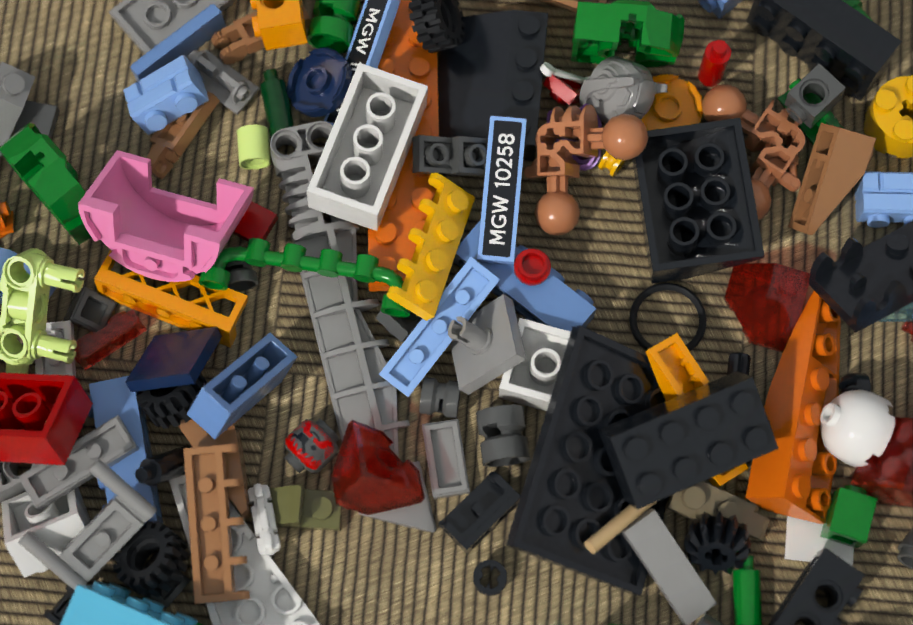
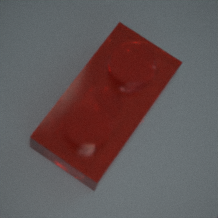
M133 309L127 313L125 311L117 313L108 320L106 327L96 333L90 332L83 335L77 340V348L70 349L76 351L75 360L85 371L147 331Z

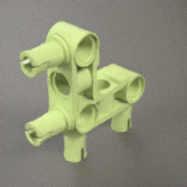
M30 248L9 258L4 263L2 269L3 272L0 279V291L3 293L0 315V359L6 363L5 373L28 374L29 365L41 357L71 364L76 356V351L70 350V348H77L75 340L47 335L46 323L50 286L79 293L83 287L84 280L78 279V277H85V272L81 268L76 269L55 264L42 250ZM23 263L28 265L31 275L25 271ZM17 335L21 337L23 345L18 341Z

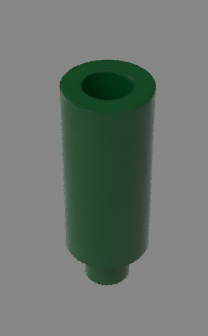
M275 69L264 71L265 81L260 84L270 138L276 131L294 126L286 84L283 79L278 78V73Z

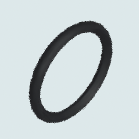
M660 283L646 288L634 300L630 310L629 323L635 340L646 351L653 347L643 338L637 325V312L642 302L648 296L658 291H676L689 298L698 312L699 327L697 333L686 345L689 351L693 350L702 340L706 330L707 318L700 299L686 287L674 283Z

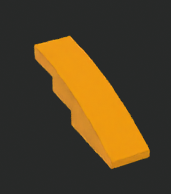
M678 333L646 351L666 401L710 383ZM744 463L708 480L712 486L719 488L749 469V467Z

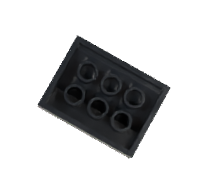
M507 10L461 17V21L465 22V28L462 29L465 33L464 38H462L463 42L459 46L439 52V137L453 138L456 136L488 138L490 116L526 118L523 160L534 161L543 77L540 67L544 63L548 13Z
M734 118L648 130L647 146L638 157L632 159L651 284L688 279L763 259L764 250L741 119Z

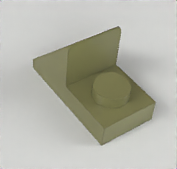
M303 485L270 488L272 500L268 502L273 503L277 527L341 531L342 491L304 489Z

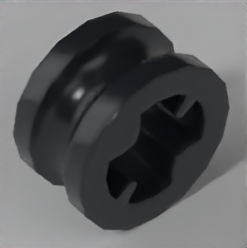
M495 560L480 562L473 573L475 588L486 596L499 594L507 583L505 567ZM490 568V572L496 569L500 573L497 577V587L490 588V584L484 587L480 583L483 579L482 571L484 569Z

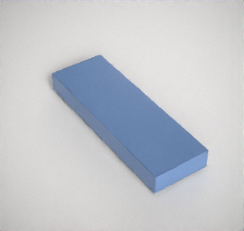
M214 3L209 5L131 64L130 68L137 82L181 55L188 57L193 50H197L209 41L218 30L221 31L222 28H225L226 24L222 12Z

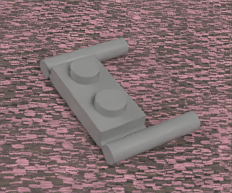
M99 458L89 467L88 471L116 495L62 550V553L58 556L30 531L25 533L18 542L74 591L77 584L86 585L157 511L151 503Z

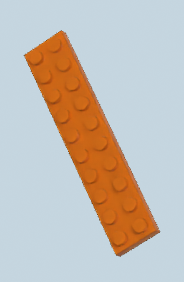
M401 0L378 69L428 86L427 105L415 136L439 137L437 52H428V50L422 47L423 42H418V33L413 32L412 29L414 21L410 20L409 16L412 13V10L409 9V3L412 1ZM413 141L378 231L368 228V255L377 257L379 259V267L394 270L402 277L403 281L406 274L397 269L398 262L401 258L411 261L417 244L408 239V234L412 228L422 230L427 218V214L419 209L420 201L422 199L433 201L437 190L428 183L430 174L413 173ZM379 281L368 283L369 292L388 291L390 287L387 283Z

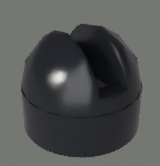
M865 373L847 374L841 378L838 384L839 389H841L840 394L852 390L871 392L870 379Z

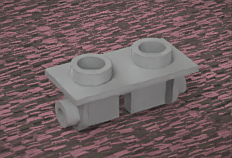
M207 49L200 52L193 50L188 56L189 61L202 75L206 91L213 93L220 100L221 104L236 115L241 112L260 90L259 87L229 65L223 64L218 57Z

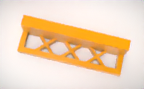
M106 256L94 278L98 293L121 305L187 331L217 327L222 335L219 343L231 348L237 336L236 324L248 302V295L230 288L227 290L206 288L199 284L200 276L197 275L192 280L169 282V284L154 288L146 284L144 276L133 271L123 275L111 271L116 261L110 256ZM192 285L200 289L202 297L187 301L180 298L177 290ZM225 298L236 304L230 316L227 317L215 312L211 303Z

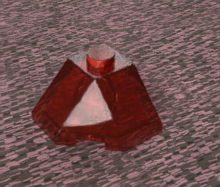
M745 263L733 266L724 300L729 309L738 318L743 327L742 331L749 343L783 353L801 314L809 286L810 273L777 263Z
M351 420L347 426L331 475L336 505L365 515H372L419 504L425 499L420 472L409 459L403 463L389 448L393 442L383 431Z

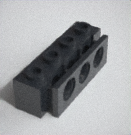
M823 548L817 552L811 563L807 564L768 625H794L795 621H799L804 625H841L843 620L838 616L845 605L852 607L860 597L864 588L859 584L865 575L827 548ZM816 589L826 594L828 598L826 608L816 602Z

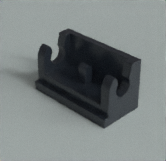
M496 471L491 472L438 525L468 554L518 505L521 495Z

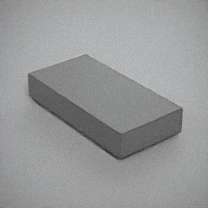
M459 419L422 424L433 500L470 494Z

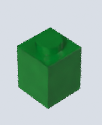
M845 485L844 488L839 487L831 494V505L827 511L826 523L823 524L820 537L854 548L865 544L868 539L877 498L868 496L865 489L857 486Z

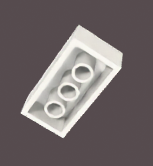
M362 63L358 64L308 186L307 201L309 208L378 231L412 144L413 137L416 134L426 108L427 85Z

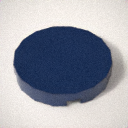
M327 47L317 48L308 52L310 56L304 60L300 58L288 76L286 89L288 97L291 98V104L296 110L310 117H322L335 111L343 103L353 78L351 65L338 51Z

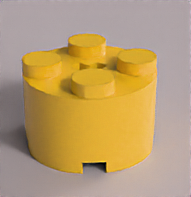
M913 75L896 77L886 82L878 90L870 103L864 120L865 135L876 138L874 148L883 154L897 156L896 158L906 159L913 157Z

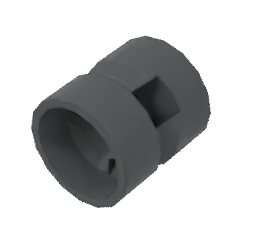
M514 404L500 405L476 412L478 434L485 437V440L480 443L483 466H511L527 462L531 459L528 437L523 436L521 433L526 429L523 406Z

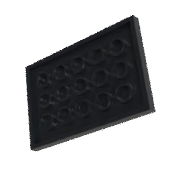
M581 325L572 327L506 542L508 547L638 596L642 594L648 571L622 532L595 554L587 550L584 542L630 505L624 500L598 430L666 401L646 355ZM669 496L659 500L650 507L657 512L661 520H663Z

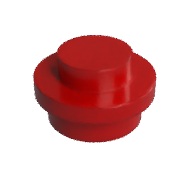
M526 249L519 253L515 259L514 273L523 284L530 286L539 285L550 275V259L541 250Z

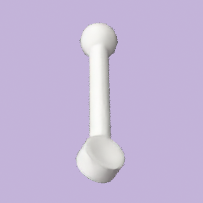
M544 62L540 67V71L548 77L555 75L583 84L584 80H589L590 76L584 78L556 69L548 62Z

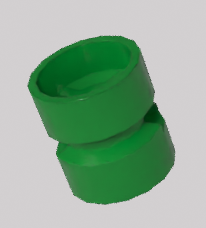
M315 0L313 8L314 18L310 22L307 42L316 49L327 47L338 51L340 54L347 53L355 31L353 25L356 24L358 19L360 1Z

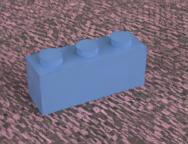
M272 333L267 334L201 388L187 415L210 436L216 439L283 381L298 356Z

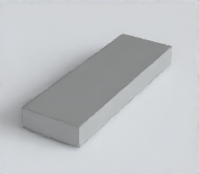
M117 415L78 439L65 466L37 464L19 475L18 478L36 509L42 510L95 477L88 469L98 458L110 468L139 450L122 419Z
M650 508L622 531V534L682 624H691L717 604L654 509Z

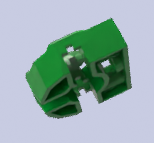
M616 0L611 4L578 1L573 30L571 62L599 64L604 59L615 55V50H617L618 46H621L622 40H628V47L635 48L634 62L646 68H660L673 65L676 62L682 45L685 19L681 14L675 16L672 13L657 10L648 1Z
M28 123L0 146V153L74 240L81 244L92 238L82 222L78 209V203L87 191L79 184V175L67 161L65 154L48 135L41 134L35 124Z

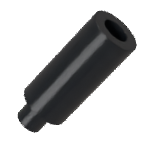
M181 446L144 459L135 471L137 481L154 486L184 475L183 448L191 447Z

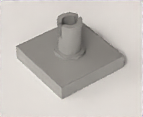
M504 294L476 311L468 321L464 317H457L458 322L453 319L448 327V336L453 339L450 345L458 387L460 391L468 395L526 360L513 299Z

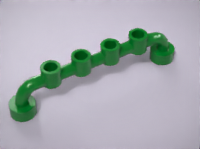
M258 238L249 239L247 247L230 246L223 249L213 266L206 273L201 272L199 284L206 288L227 290L231 273L224 270L226 265L232 261H244L249 265L257 267L271 265L291 272H301L304 270L317 272L326 277H352L365 283L379 281L387 283L390 287L402 288L404 282L402 277L394 270L379 267V259L372 255L359 254L357 255L356 263L342 261L343 254L337 250L322 249L320 258L305 256L307 251L305 247L292 243L285 244L284 252L270 251L271 244L266 240ZM387 294L383 295L381 312L394 317L404 318L410 316L411 311L389 299Z

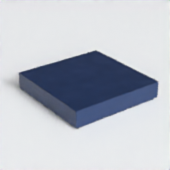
M217 327L155 335L125 381L131 392L195 384L220 342L222 335Z

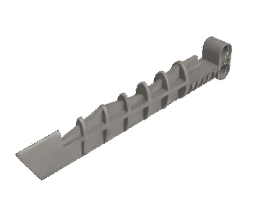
M316 121L276 131L270 140L271 160L276 176L283 179L278 185L281 190L286 192L282 196V201L289 204L285 208V213L292 216L288 221V226L295 228V231L291 234L293 244L305 247L307 249L305 256L320 258L322 249H333L343 254L342 261L356 263V231L360 229L359 225L329 215L331 223L325 224L322 212L308 207L307 189L313 176L311 166L318 164L324 147L315 146L312 142L321 137L328 139L333 125L326 121ZM283 145H290L296 149L289 155H284L277 151ZM302 270L300 275L359 514L434 533L436 531V524L420 462L416 461L399 465L398 429L410 426L409 420H397V388L379 375L387 364L380 349L390 345L389 340H375L361 313L379 306V301L377 299L358 301L357 280L352 277H326L317 272Z

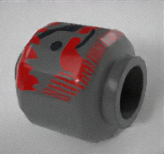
M319 418L316 422L312 419H305L285 438L284 446L289 453L284 458L298 473L306 469L312 474H317L338 454L339 447L336 442L340 438L322 419Z

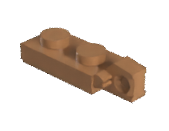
M207 91L209 101L197 107L193 112L187 113L169 123L162 130L156 131L149 141L152 143V146L146 158L151 159L152 176L162 180L173 168V164L182 156L220 101L213 93Z

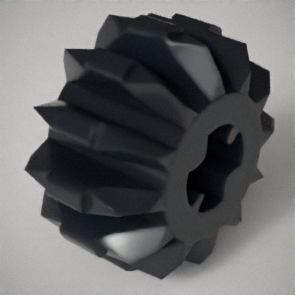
M721 511L716 516H711L704 512L701 519H692L688 533L685 534L684 546H686L685 551L688 552L689 562L698 564L700 571L706 569L713 570L715 576L718 571H724L731 575L734 568H743L746 558H748V553L751 551L747 524L738 523L736 515L728 518L723 517Z

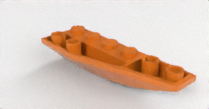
M815 291L811 294L786 344L764 405L779 449L752 460L745 498L768 512L817 524H825L827 511L831 505L830 493L833 475L837 469V459L828 452L821 439L820 416L823 408L839 396L841 317Z

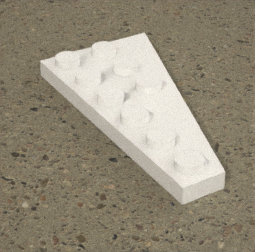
M183 475L171 479L169 482L191 552L186 478ZM229 501L230 518L241 517ZM244 521V525L231 526L233 557L247 556V564L234 565L235 591H250V599L206 603L212 625H321L271 556L261 555L258 552L257 537Z

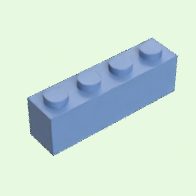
M481 220L458 246L454 263L460 268L464 266L470 257L477 261ZM523 245L515 247V259L519 253L528 248ZM479 262L500 279L491 292L497 297L504 294L513 299L515 311L527 320L571 332L574 326L581 325L586 328L594 318L596 307L593 306V300L582 290L577 289L573 291L564 284L565 279L553 268H551L549 277L543 283L530 286L523 284L517 279L514 273V265Z
M128 376L90 383V396L88 397L93 405L88 415L90 418L94 417L95 428L118 415L139 450L110 468L157 509L156 513L148 521H153L156 524L157 522L163 523L157 485L150 486L146 483H140L135 477V471L139 468L141 462L152 457L146 414L137 401L138 391H130L125 382ZM97 478L100 490H105L108 503L116 494Z

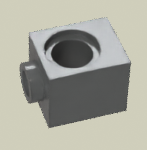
M819 63L788 92L785 101L786 111L794 121L799 124L804 122L811 129L841 101L846 87ZM813 93L820 97L821 102L810 104L804 100L803 96Z

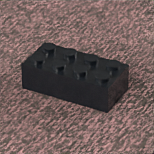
M754 0L746 21L757 34L767 36L775 41L784 53L789 56H796L806 63L810 70L820 63L846 87L844 95L854 97L859 101L864 98L883 74L902 42L842 0Z
M738 371L598 430L624 500L637 510L779 449L753 377Z

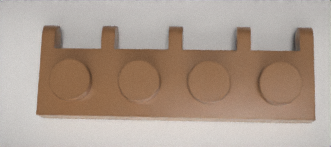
M238 443L183 448L194 603L250 599V591H235L234 565L247 564V556L233 557L231 526L244 525V517L230 518L228 487L241 486V478L227 479L225 453L238 452Z

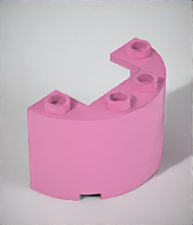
M117 150L79 201L78 209L89 235L95 242L101 240L111 250L108 256L137 274L151 279L182 282L192 280L198 273H206L213 266L252 201L254 187L219 178L216 183L217 205L152 187L151 159Z

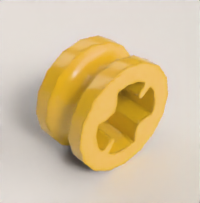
M606 151L598 168L601 170L607 168L610 171L609 175L614 177L625 161L615 159Z

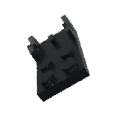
M913 221L865 247H862L861 243L855 238H849L842 247L840 258L836 262L825 252H822L815 259L810 271L809 286L855 333L913 302Z

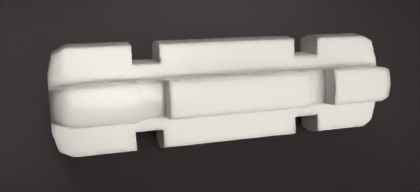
M254 484V487L248 489L249 504L254 505L250 509L255 535L260 537L256 538L258 552L261 555L271 556L275 552L280 551L281 548L279 535L275 534L278 532L273 503L268 502L272 500L271 492L268 485Z

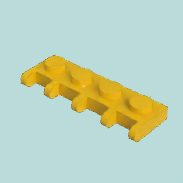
M431 173L428 179V183L437 189L433 201L422 199L419 204L420 211L427 214L423 229L412 228L408 234V239L417 244L412 260L401 258L397 265V269L406 274L402 288L391 286L387 292L389 299L425 321L435 317L475 200L473 195L439 173Z

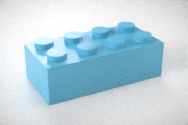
M94 581L92 586L77 584L60 625H197L198 620L180 612L172 614L163 611L164 605L152 599L143 597L141 600L129 596L131 590L114 583L107 585Z

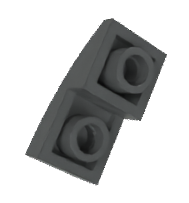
M414 136L413 173L485 176L488 138Z

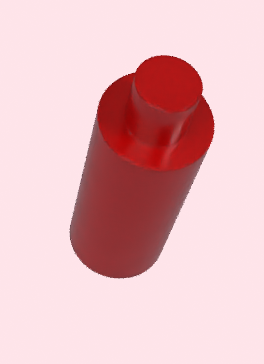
M715 40L706 46L698 71V79L706 87H715L723 79L731 57V48L725 41Z

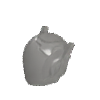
M611 56L596 66L589 80L583 81L579 100L581 107L585 103L593 105L601 122L607 123L612 117L625 113L642 119L649 111L655 94L667 93L668 85L654 82L651 72L645 66L619 56Z

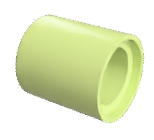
M246 125L238 128L239 166L248 170L263 169L270 166L269 129L263 125Z

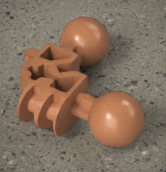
M729 84L717 85L705 94L702 101L705 120L713 122L740 118L742 131L748 134L744 141L745 147L752 152L762 150L749 169L753 173L751 182L759 221L768 214L771 207L769 192L771 185L775 187L779 183L791 192H795L800 188L801 181L797 173V166L799 165L798 154L805 145V135L798 127L799 123L796 121L793 123L787 119L789 114L786 108L779 113L772 109L775 102L774 99H772L762 116L759 117L747 109L745 95L737 87ZM781 144H786L788 148L783 147Z
M591 104L586 105L582 111L576 105L569 106L565 112L560 106L554 107L550 123L542 125L536 133L537 156L532 164L524 169V176L526 178H547V193L538 200L534 211L536 223L543 231L549 235L560 236L571 232L578 224L580 217L579 205L573 196L568 193V178H580V165L572 158V155L585 158L598 157V149H606L609 155L618 160L625 161L638 157L646 148L649 138L647 128L641 119L632 114H620L612 117L604 127L598 128L597 113ZM561 137H563V138H567V139H571V140H578V141L559 140V139H561Z

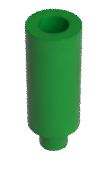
M748 555L743 568L732 571L734 625H762L761 571L754 569V556Z

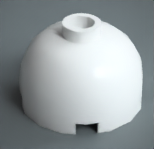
M866 390L845 391L834 398L823 408L820 416L821 439L828 452L855 468H865L870 465L865 461L872 455L880 457L892 437L895 417L889 414L888 406L893 407L892 403Z

